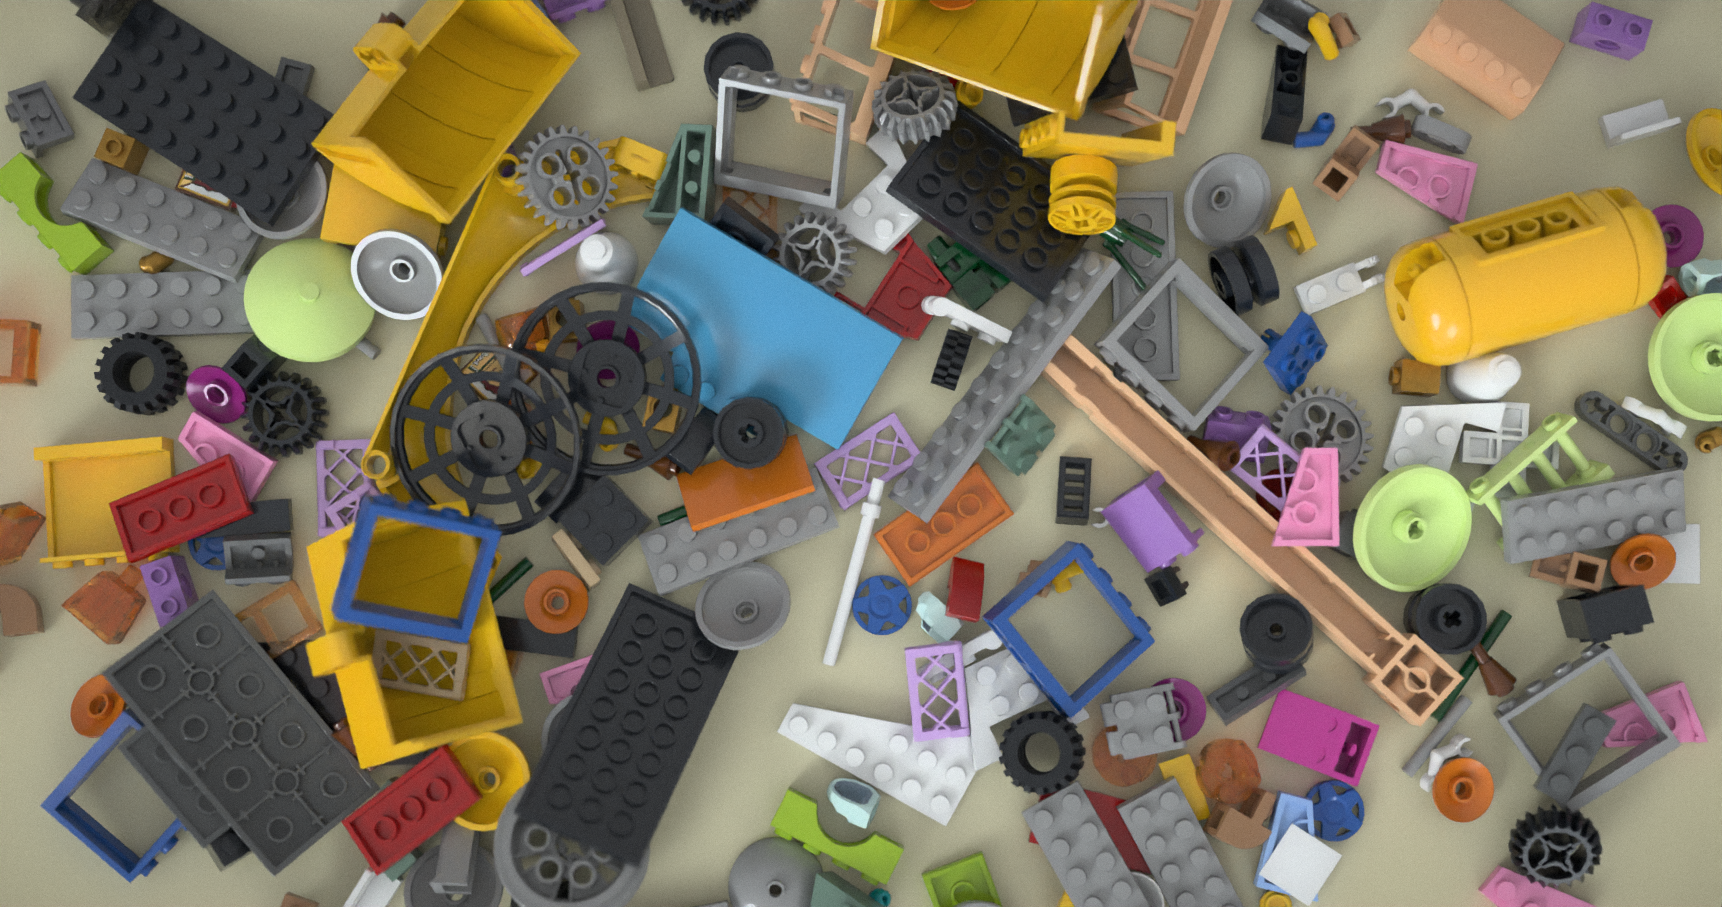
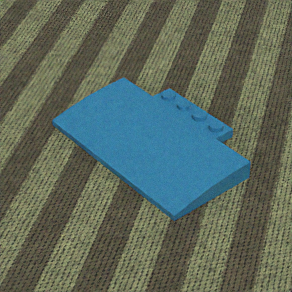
M683 207L678 211L636 287L664 302L680 318L689 331L697 348L701 365L702 389L700 404L719 414L722 408L733 400L746 397L767 399L779 407L786 420L837 450L846 440L904 338ZM634 298L631 315L648 324L661 339L677 332L672 322L658 309L644 300ZM629 325V326H630L631 328H633L634 330H636V331L640 332L641 334H643V333H642L641 331H639L638 329H636V328H634L633 326ZM682 343L670 350L673 352L671 359L674 368V388L691 396L693 387L692 366L685 343ZM664 372L660 378L663 382H665ZM750 426L747 431L757 437L758 432L753 431L755 426Z

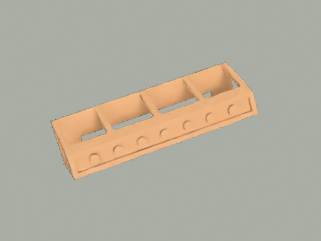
M824 0L821 7V14H824L821 26L816 24L810 40L814 47L811 55L805 54L800 73L804 74V78L813 80L820 57L823 55L868 76L869 81L856 119L851 123L849 137L851 141L867 145L866 142L869 139L874 124V113L871 107L872 100L875 99L874 91L882 89L880 82H888L896 57L878 52L874 66L869 67L826 47L825 43L840 0ZM853 0L877 12V1ZM790 99L789 102L792 103L791 111H794L795 122L836 135L837 116L808 104V102ZM807 113L834 126L807 118L804 114Z
M1138 0L1124 35L1132 64L1170 78L1158 115L1132 103L1131 99L1134 91L1094 103L1092 110L1140 128L1160 121L1176 122L1175 136L1185 135L1233 0H1199L1195 11L1165 0ZM1149 6L1190 20V26L1174 68L1133 54ZM1117 108H1127L1151 121L1117 110Z

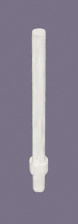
M873 478L867 502H863L860 512L863 515L822 662L826 665L835 666L875 518L879 519L882 506H879L886 482L880 479Z

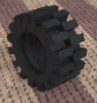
M948 328L930 383L955 391L973 336Z

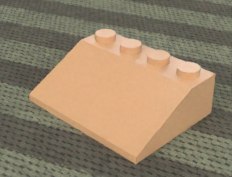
M1442 0L1410 45L1408 51L1511 121L1524 112L1542 86L1565 43L1501 0Z

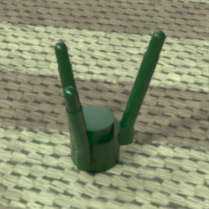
M1116 216V223L1113 227L1099 234V236L1105 239L1102 246L1113 254L1143 291L1147 285L1115 246L1118 245L1122 248L1130 240L1148 253L1160 258L1162 257L1160 251L1133 233L1159 245H1164L1165 240L1131 224L1124 218L1120 219Z

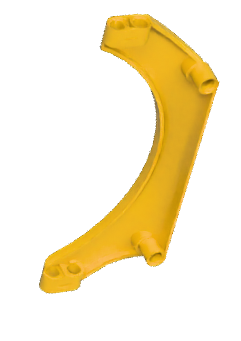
M623 136L600 142L597 146L599 150L609 148V151L604 156L605 159L615 160L609 166V170L618 172L617 176L611 178V182L618 185V189L609 191L614 196L615 201L605 203L609 210L620 206L651 201L655 192L656 182L660 180L667 164L666 159L668 155ZM571 150V160L579 165V155ZM503 154L486 177L365 455L362 458L361 469L364 475L370 479L377 480L376 485L381 493L394 496L396 498L395 501L408 503L409 500H413L400 480L394 466L390 447V424L400 391L410 376L422 364L442 352L466 345L476 323L475 319L480 315L483 307L502 280L537 246L563 230H557L556 220L548 226L544 225L545 215L534 218L533 215L536 211L534 206L525 209L524 206L529 201L528 196L518 197V193L524 190V185L514 182L522 177V173L516 171L511 177H502L503 169L506 166L524 164L523 161L519 158L517 159L512 154ZM542 160L541 166L543 171L551 175V165L547 161ZM563 175L565 181L571 180L569 175ZM583 181L582 189L586 194L591 195L592 189L590 184ZM554 191L555 202L563 205L564 199L562 194ZM575 199L574 203L578 205V201ZM462 356L454 358L458 367H460ZM441 365L421 382L413 394L409 405L429 410L437 394L447 384L452 382ZM455 392L446 400L439 413L453 417ZM406 418L404 444L409 464L413 470L429 462L424 444L425 422ZM436 426L435 441L439 456L453 450L451 430ZM382 457L386 462V468L381 474H376L373 468L374 462ZM458 462L446 467L448 472L464 485ZM436 473L418 481L424 491L437 504L465 500L464 497L459 496L448 488ZM475 536L479 550L482 537ZM497 548L487 578L488 589L503 558Z

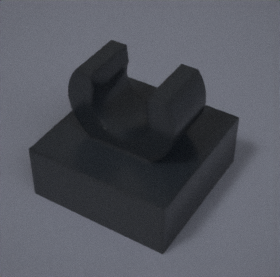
M1169 566L1144 579L1160 607L1178 600L1187 594L1185 589L1189 585L1188 581L1181 583L1176 575L1181 570L1179 566L1173 568Z

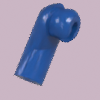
M1328 112L1319 114L1310 131L1297 132L1293 141V147L1304 148L1325 144L1335 128L1334 116Z

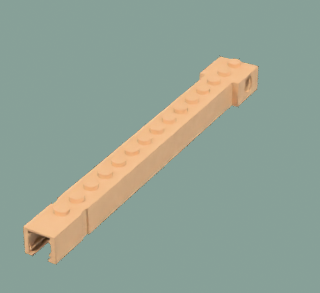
M1070 334L1040 375L1075 407L1081 408L1089 415L1088 418L1150 475L1159 470L1166 480L1162 484L1166 490L1279 593L1287 594L1299 600L1309 611L1312 623L1367 672L1362 681L1409 724L1421 726L1463 680V677L1416 634L1403 633L1401 635L1305 546H1271L1278 522L1123 381H1118L1106 365Z

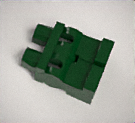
M938 235L927 244L926 248L934 259L933 264L952 285L955 295L966 309L974 313L993 298L995 292L996 294L1012 282L957 242L949 247L944 239Z

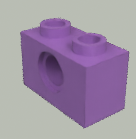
M1591 2L1578 12L1569 42L1629 61L1644 51L1653 20Z
M170 555L140 566L160 627H164L199 600L184 556Z

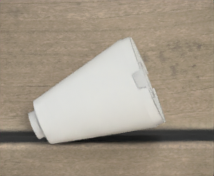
M600 232L587 237L582 242L575 257L576 273L582 284L615 282L631 285L638 267V256L632 244L625 237L613 232ZM601 291L596 293L613 295L617 294L618 292Z
M1497 351L1448 365L1446 379L1451 393L1462 402L1492 403L1501 400L1520 378L1521 368L1519 362L1514 357L1502 351Z

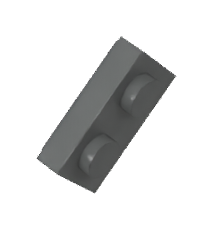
M1263 0L1251 21L1262 32L1273 34L1283 40L1284 45L1289 49L1299 50L1305 54L1314 40L1308 30V21L1314 14L1323 11L1306 0Z
M291 532L224 536L226 585L234 584L244 587L252 583L267 582L278 585L286 581H292L294 560Z

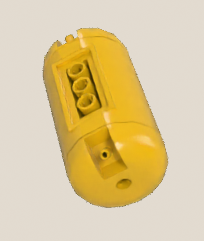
M1615 186L1593 188L1576 194L1570 191L1449 226L1448 231L1417 239L1401 246L1387 265L1384 280L1385 303L1395 334L1407 351L1418 361L1429 365H1453L1636 311L1650 302L1662 288L1667 267V249L1663 232L1656 216L1650 209L1643 207V204L1638 201L1637 197L1630 190Z

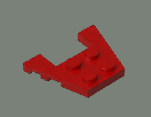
M907 234L892 248L899 256L866 307H862L836 291L834 297L902 337L919 341L935 316L923 312L921 306L923 299L927 296L946 298L952 290V285L928 256L917 246L912 237Z

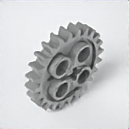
M564 125L556 127V133L552 127H548L544 130V135L540 132L533 136L535 142L528 141L524 144L528 152H522L517 156L524 164H519L514 168V170L523 174L522 177L514 182L524 185V190L518 193V197L528 196L529 201L525 204V209L534 206L536 211L533 217L538 218L545 215L544 225L546 226L556 220L557 230L563 229L566 223L569 230L572 231L577 229L578 223L582 228L590 225L589 220L593 223L600 220L599 213L604 214L609 211L605 203L615 201L614 196L609 191L618 189V185L611 182V178L617 176L618 172L609 170V166L615 160H606L604 157L609 148L599 150L597 146L600 138L589 141V131L586 130L578 135V129L575 125L569 128L568 132ZM571 150L579 155V165L571 160ZM555 151H558L560 155L557 156L555 154ZM542 160L547 161L551 165V175L543 171L541 166ZM563 175H569L571 180L565 181ZM583 181L590 184L592 189L591 195L586 194L582 189ZM554 191L562 194L564 199L563 205L555 202ZM575 199L578 201V205L574 203Z
M1321 385L1314 388L1313 393L1309 387H1306L1301 391V395L1297 392L1290 395L1291 402L1284 400L1280 404L1284 411L1277 410L1274 412L1273 416L1279 422L1271 423V428L1277 432V436L1301 454L1302 450L1298 449L1294 444L1295 436L1304 440L1305 448H1315L1320 439V435L1317 433L1322 431L1328 424L1330 413L1334 414L1332 423L1322 435V440L1325 442L1316 448H1338V484L1340 486L1341 480L1345 483L1352 480L1351 473L1357 475L1362 472L1358 464L1364 465L1369 462V459L1363 453H1369L1373 450L1372 446L1365 443L1374 437V434L1365 432V428L1372 423L1371 421L1361 420L1366 410L1356 412L1354 409L1358 402L1356 399L1350 403L1345 401L1347 392H1343L1336 397L1334 387L1329 388L1325 394ZM1309 409L1318 413L1319 423L1310 420L1308 416ZM1337 425H1341L1346 429L1347 439L1338 435ZM1277 446L1270 452H1278ZM1282 454L1283 464L1286 463L1288 466L1284 474L1295 472L1298 463L1287 454Z

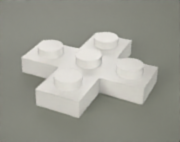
M1497 401L1507 404L1498 432L1493 430L1492 432L1462 431L1459 445V463L1490 465L1491 470L1530 436L1528 435L1530 404ZM1557 440L1543 451L1555 470H1558L1560 444ZM1533 461L1519 472L1525 483L1526 468L1538 469ZM1509 482L1495 493L1497 498L1518 496Z

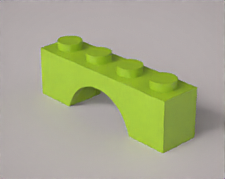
M19 152L0 169V195L9 203L14 202L20 209L17 211L18 216L27 225L35 226L40 232L37 235L38 239L47 248L55 249L60 255L57 258L58 262L68 272L72 273L75 271L83 275L89 274L114 252L113 248L92 226L83 222L63 226L55 222L48 207V196L54 181L34 158Z
M789 786L770 824L775 827L774 833L789 841L793 837L804 842L803 848L815 855L820 856L821 852L833 857L831 861L833 864L844 870L849 871L850 867H853L862 872L860 876L862 879L877 886L879 881L887 885L904 851V846L877 831L857 842H842L832 838L824 831L819 822L817 814L818 801Z

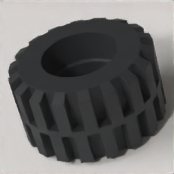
M136 332L135 335L125 333L122 334V339L115 337L110 341L112 344L111 348L104 346L101 350L104 357L102 360L97 358L95 365L100 366V371L94 372L95 379L101 380V383L97 385L98 391L106 394L103 398L108 403L114 404L113 407L149 416L155 415V412L163 413L167 411L166 405H176L178 401L175 397L177 395L183 396L185 389H182L181 386L188 379V376L183 375V371L188 370L187 363L180 361L184 356L180 351L175 350V346L170 342L141 332ZM149 357L154 366L153 379L145 389L136 392L130 383L131 369L138 360Z
M1053 711L1027 713L1019 719H1015L1010 723L1011 727L1004 731L1002 735L1005 737L1004 741L999 745V750H1002V756L999 757L1000 764L1004 763L1006 770L1003 772L1006 777L1010 776L1013 779L1012 784L1016 787L1021 786L1024 788V792H1035L1037 795H1044L1059 791L1070 785L1078 777L1079 770L1084 766L1085 761L1082 760L1083 755H1086V747L1082 746L1083 736L1078 734L1076 730L1078 727L1073 722L1070 723L1067 717L1062 714L1058 715ZM1036 733L1050 735L1059 746V762L1050 771L1042 772L1035 769L1026 757V744L1029 738Z

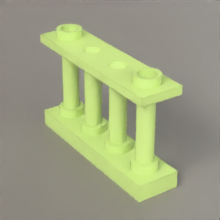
M1556 412L1547 416L1538 429L1484 476L1476 478L1465 492L1470 502L1478 505L1485 503L1502 526L1501 502L1495 493L1508 482L1518 495L1533 493L1519 474L1532 461L1552 489L1607 480L1612 478L1615 473L1608 464L1591 459L1587 461L1567 432L1578 420L1575 416ZM1556 440L1577 468L1575 473L1565 482L1543 453ZM1502 536L1496 543L1504 552Z

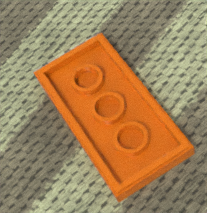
M797 434L788 437L787 445L780 456L767 465L746 469L735 467L726 460L721 459L698 467L691 475L683 472L676 476L693 532L815 491Z
M976 462L966 471L928 523L906 511L873 535L910 587L1011 517L1014 513L980 464Z

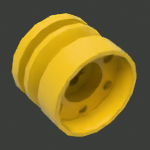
M1090 154L1066 156L1054 162L1050 172L1051 196L1049 197L1048 221L1055 229L1074 235H1093L1103 233L1113 227L1116 223L1115 195L1118 183V169L1114 163L1103 157Z

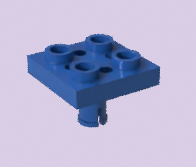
M1302 311L1283 336L1269 328L1264 333L1270 337L1267 338L1264 335L1260 337L1269 346L1268 350L1271 351L1263 363L1280 390L1289 395H1292L1295 389L1305 382L1307 373L1315 362H1319L1323 358L1328 346L1312 316Z

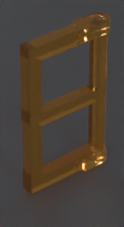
M296 580L290 581L235 615L240 622L253 616L271 648L266 652L271 659L323 630L319 619L310 607ZM290 593L308 627L284 642L279 643L261 610Z

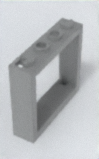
M744 65L729 66L719 78L714 184L836 209L844 196L854 91L844 89L839 84L823 85L813 83L809 78L798 77L793 79L783 77L780 73L774 71L758 72L750 70L749 67ZM740 88L839 108L832 181L733 161L737 89Z
M1180 258L1168 262L1094 344L1105 357L1103 359L1110 365L1115 364L1123 372L1121 374L1122 378L1132 387H1138L1145 394L1144 399L1157 410L1160 408L1168 416L1167 422L1183 432L1195 431L1269 348ZM1170 282L1245 354L1192 414L1117 342L1122 334Z
M1604 642L1600 645L1595 643L1586 647L1581 652L1582 657L1572 663L1566 661L1558 665L1552 671L1554 675L1544 681L1538 679L1530 683L1525 688L1526 693L1516 699L1510 697L1502 701L1497 706L1498 711L1493 713L1539 777L1544 767L1510 719L1597 663L1605 660L1657 733L1580 781L1566 803L1572 813L1681 746V743L1612 648ZM1555 800L1561 809H1563L1566 806L1561 802Z

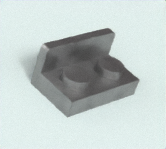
M45 80L8 92V105L4 106L6 114L12 124L17 122L22 131L19 132V136L24 148L27 151L32 150L36 159L43 157V149L74 139V133Z

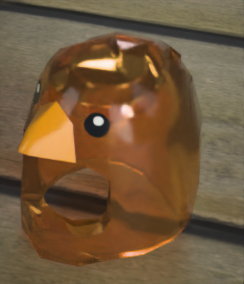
M537 307L495 319V335L498 345L512 348L524 322ZM547 314L536 325L525 348L545 352L550 342ZM521 362V369L529 370L532 368L528 364Z

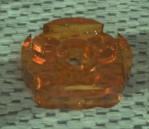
M1116 725L1101 729L1096 735L1091 749L1092 764L1099 775L1109 783L1121 787L1134 785L1147 779L1155 768L1157 753L1123 760V763L1118 761L1119 755H1110L1106 732L1115 731Z
M1228 738L1216 739L1209 742L1201 750L1199 756L1202 757L1199 766H1196L1195 774L1198 786L1208 798L1220 803L1237 804L1247 799L1253 790L1260 785L1261 775L1258 772L1256 757L1244 741ZM1225 763L1232 768L1231 777H1223L1222 772L1225 770Z

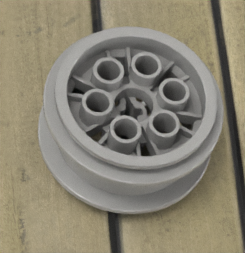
M528 782L512 796L502 811L494 837L495 865L501 882L510 896L521 907H624L636 894L644 880L649 864L650 845L639 869L610 856L607 858L599 857L596 854V850L580 843L579 847L584 856L575 852L568 855L566 854L568 848L562 838L572 843L576 841L514 814V809ZM536 831H543L547 833L548 837L546 844L540 848L530 845V837ZM535 855L541 856L538 863L526 870L524 869L522 858ZM549 862L556 863L559 867L557 876L551 880L542 878V867ZM600 863L617 873L609 884L596 870L599 868ZM587 867L592 870V879L587 884H577L574 881L575 872L579 868ZM563 878L569 880V900L556 898Z

